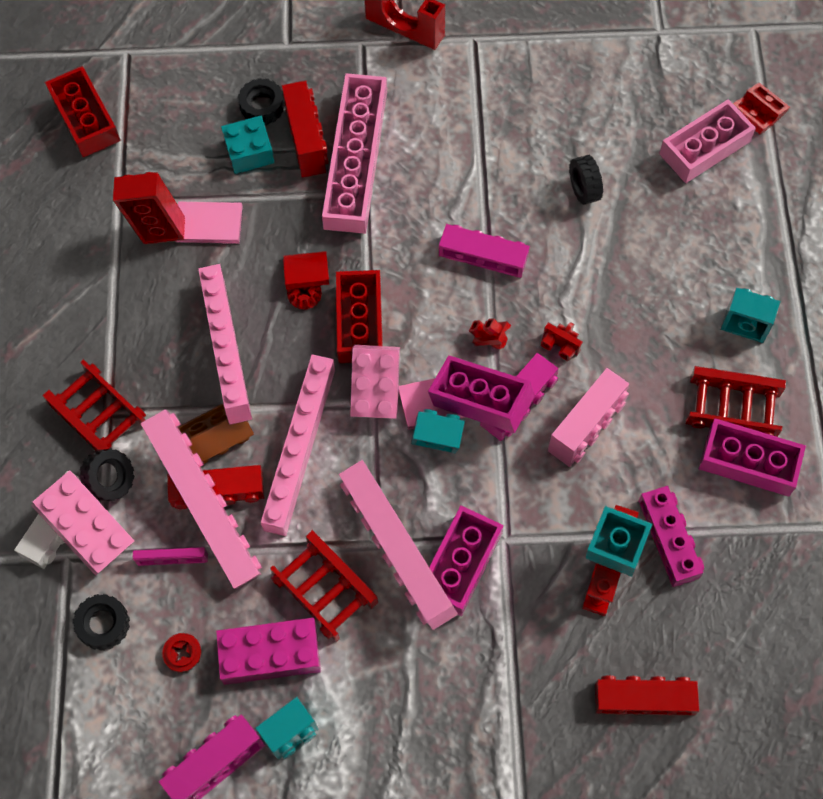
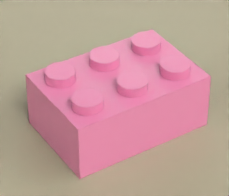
M354 345L352 352L350 417L397 418L400 347Z

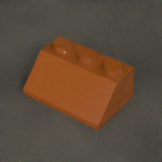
M224 403L178 426L181 434L186 433L192 443L189 448L193 455L197 453L203 464L207 463L209 458L226 453L230 447L242 444L254 435L248 421L229 425Z

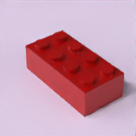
M83 66L45 82L49 94L83 158L121 141L114 122Z
M306 80L282 85L286 114L301 177L326 173L325 165L329 164L326 142L322 136L321 122L318 119L317 106L314 103L313 89H308Z
M146 172L137 175L127 174L114 177L113 202L143 244L185 240V216L158 172Z
M380 270L336 272L337 354L339 363H352L354 345L383 346Z

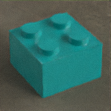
M262 115L221 126L234 174L275 163Z
M736 287L720 330L764 343L774 325L780 301L768 295L763 296L753 293L749 289Z
M424 409L423 412L419 411L415 421L411 444L456 454L460 447L465 421L460 420V416L454 414H446V417L437 415V411Z
M605 506L585 559L632 577L652 524Z
M296 697L258 725L256 730L279 760L282 757L283 759L290 757L296 751L295 747L301 742L306 744L317 735L315 732L318 730V727L304 705Z

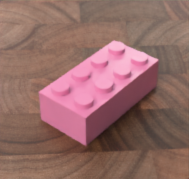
M728 99L664 139L659 155L687 183L750 143L756 127Z
M606 368L553 432L548 452L568 467L574 462L579 463L586 453L584 452L588 445L592 446L598 439V433L601 428L605 430L613 420L611 418L615 412L619 413L625 406V400L629 395L627 392L629 383Z
M70 470L31 504L36 512L95 576L134 542L133 538Z

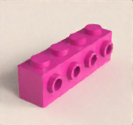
M668 486L642 493L638 502L646 522L652 524L650 532L672 587L700 579L704 573V564L702 559L697 557L695 553L693 537L688 535L686 531L685 517L682 513L679 514L675 493L670 492Z

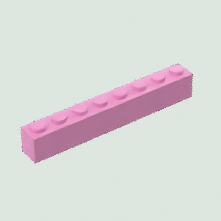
M217 264L198 268L222 398L229 425L252 420L221 266Z
M311 355L262 516L261 525L265 532L282 536L287 535L335 373L334 359Z
M165 409L140 423L233 588L238 589L260 576L259 569L262 566L256 556L251 557L247 550L250 548V544L244 535L239 536L235 529L239 526L232 514L227 515L224 509L227 506L221 494L216 495L212 487L215 486V483L209 473L205 475L202 471L201 466L204 464L197 453L193 455L189 446L192 443L187 434H181L177 427L181 424L175 413L170 414Z
M363 459L341 472L339 476L343 481L340 484L346 496L351 494L353 500L350 501L357 514L362 512L364 517L360 520L366 530L372 529L375 534L371 537L378 549H384L385 554L382 557L389 568L394 566L397 572L393 574L400 586L405 584L408 589L404 593L412 606L417 604L420 609L416 614L422 624L428 623L432 630L457 616L458 613Z

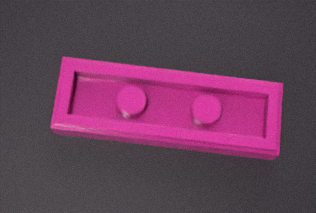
M205 547L133 551V560L138 566L207 563L208 553Z

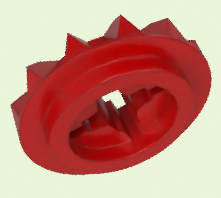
M320 286L300 288L303 290L308 289L309 296L305 294L300 295L299 288L287 289L288 301L298 309H310L316 306L322 297Z
M179 633L166 641L162 650V657L164 663L172 671L183 673L184 671L192 670L199 663L202 650L199 641L194 636L187 633ZM184 647H187L186 652L190 658L183 656L178 660L179 655L174 648L183 650Z

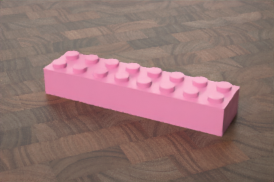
M345 73L322 213L324 230L366 234L387 97V77Z

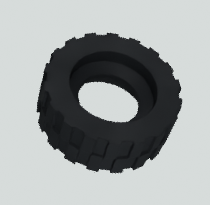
M253 79L249 83L244 84V87L240 89V94H238L240 111L245 120L262 115L264 124L269 125V123H274L280 118L284 112L283 91L276 82L269 79ZM258 95H268L272 100L271 105L264 109L254 108L251 102Z
M589 154L570 160V182L577 200L583 205L601 200L604 189L597 162Z
M96 450L83 460L79 479L99 501H115V499L123 498L122 496L126 495L129 492L128 490L132 488L135 476L133 474L134 467L131 465V460L126 457L127 455L119 450ZM106 463L113 465L117 472L116 481L108 487L101 485L97 479L98 469Z
M96 594L93 597L86 598L83 603L79 604V608L75 610L73 629L77 637L86 646L94 650L99 649L103 651L119 645L121 640L126 637L127 630L130 627V617L127 614L126 608L115 597H110L108 594ZM98 611H107L113 617L111 629L103 634H97L90 628V619Z

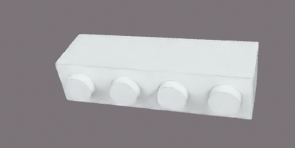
M38 514L15 548V551L22 558L45 569L47 564H51L55 559L59 546L65 542Z

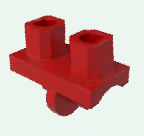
M494 318L488 319L485 324L480 320H475L469 329V332L475 336L472 343L476 346L491 345L494 349H502L508 340L505 332L510 329L511 324L507 321L497 322Z
M548 322L544 328L541 347L551 351L556 344L562 347L559 351V356L569 361L574 355L578 356L583 341L577 339L579 334L573 331L575 324L572 322L567 327L562 324L556 327Z

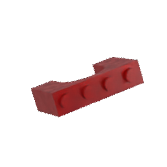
M364 0L365 18L433 50H436L445 37V4L439 1L425 0L417 11V17H414L402 11L394 0Z

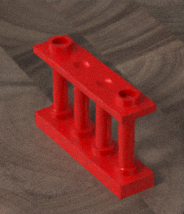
M83 359L80 363L85 370L84 374L61 394L57 393L54 395L48 390L42 396L47 404L95 451L110 449L112 447L111 444L134 423L146 421L144 418L146 414L140 407L136 406L134 408L101 377V371L95 364L89 365ZM93 378L100 387L76 408L69 409L66 406L67 400ZM106 393L115 399L92 422L84 424L80 420L82 418L81 415ZM123 407L130 416L105 438L99 439L95 435L97 433L96 429Z
M699 366L694 367L690 383L698 386L695 412H689L686 424L698 429L710 428L714 418L772 436H779L783 426L773 425L775 398L780 397L784 392L786 380ZM709 386L718 387L721 390L718 416L704 414L707 387ZM730 390H737L743 393L741 419L727 417ZM754 393L763 394L766 397L764 423L750 421L752 396Z
M615 505V510L638 518V511ZM596 563L582 609L606 616L609 603L613 601L621 572Z
M312 530L306 535L307 549L281 572L273 565L270 568L273 575L271 579L279 588L283 586L320 624L319 630L328 640L332 637L337 642L340 637L336 629L361 606L367 604L371 609L378 604V597ZM313 555H319L324 560L322 562L323 565L296 589L287 579ZM335 571L340 576L339 582L312 606L303 595L327 573ZM351 588L356 593L355 599L328 623L319 613L344 589L348 590Z

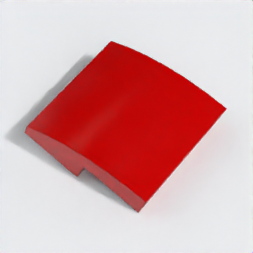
M760 82L748 89L742 98L733 103L756 127L755 131L759 135L768 130L790 109V106Z
M327 252L284 256L286 289L330 285Z

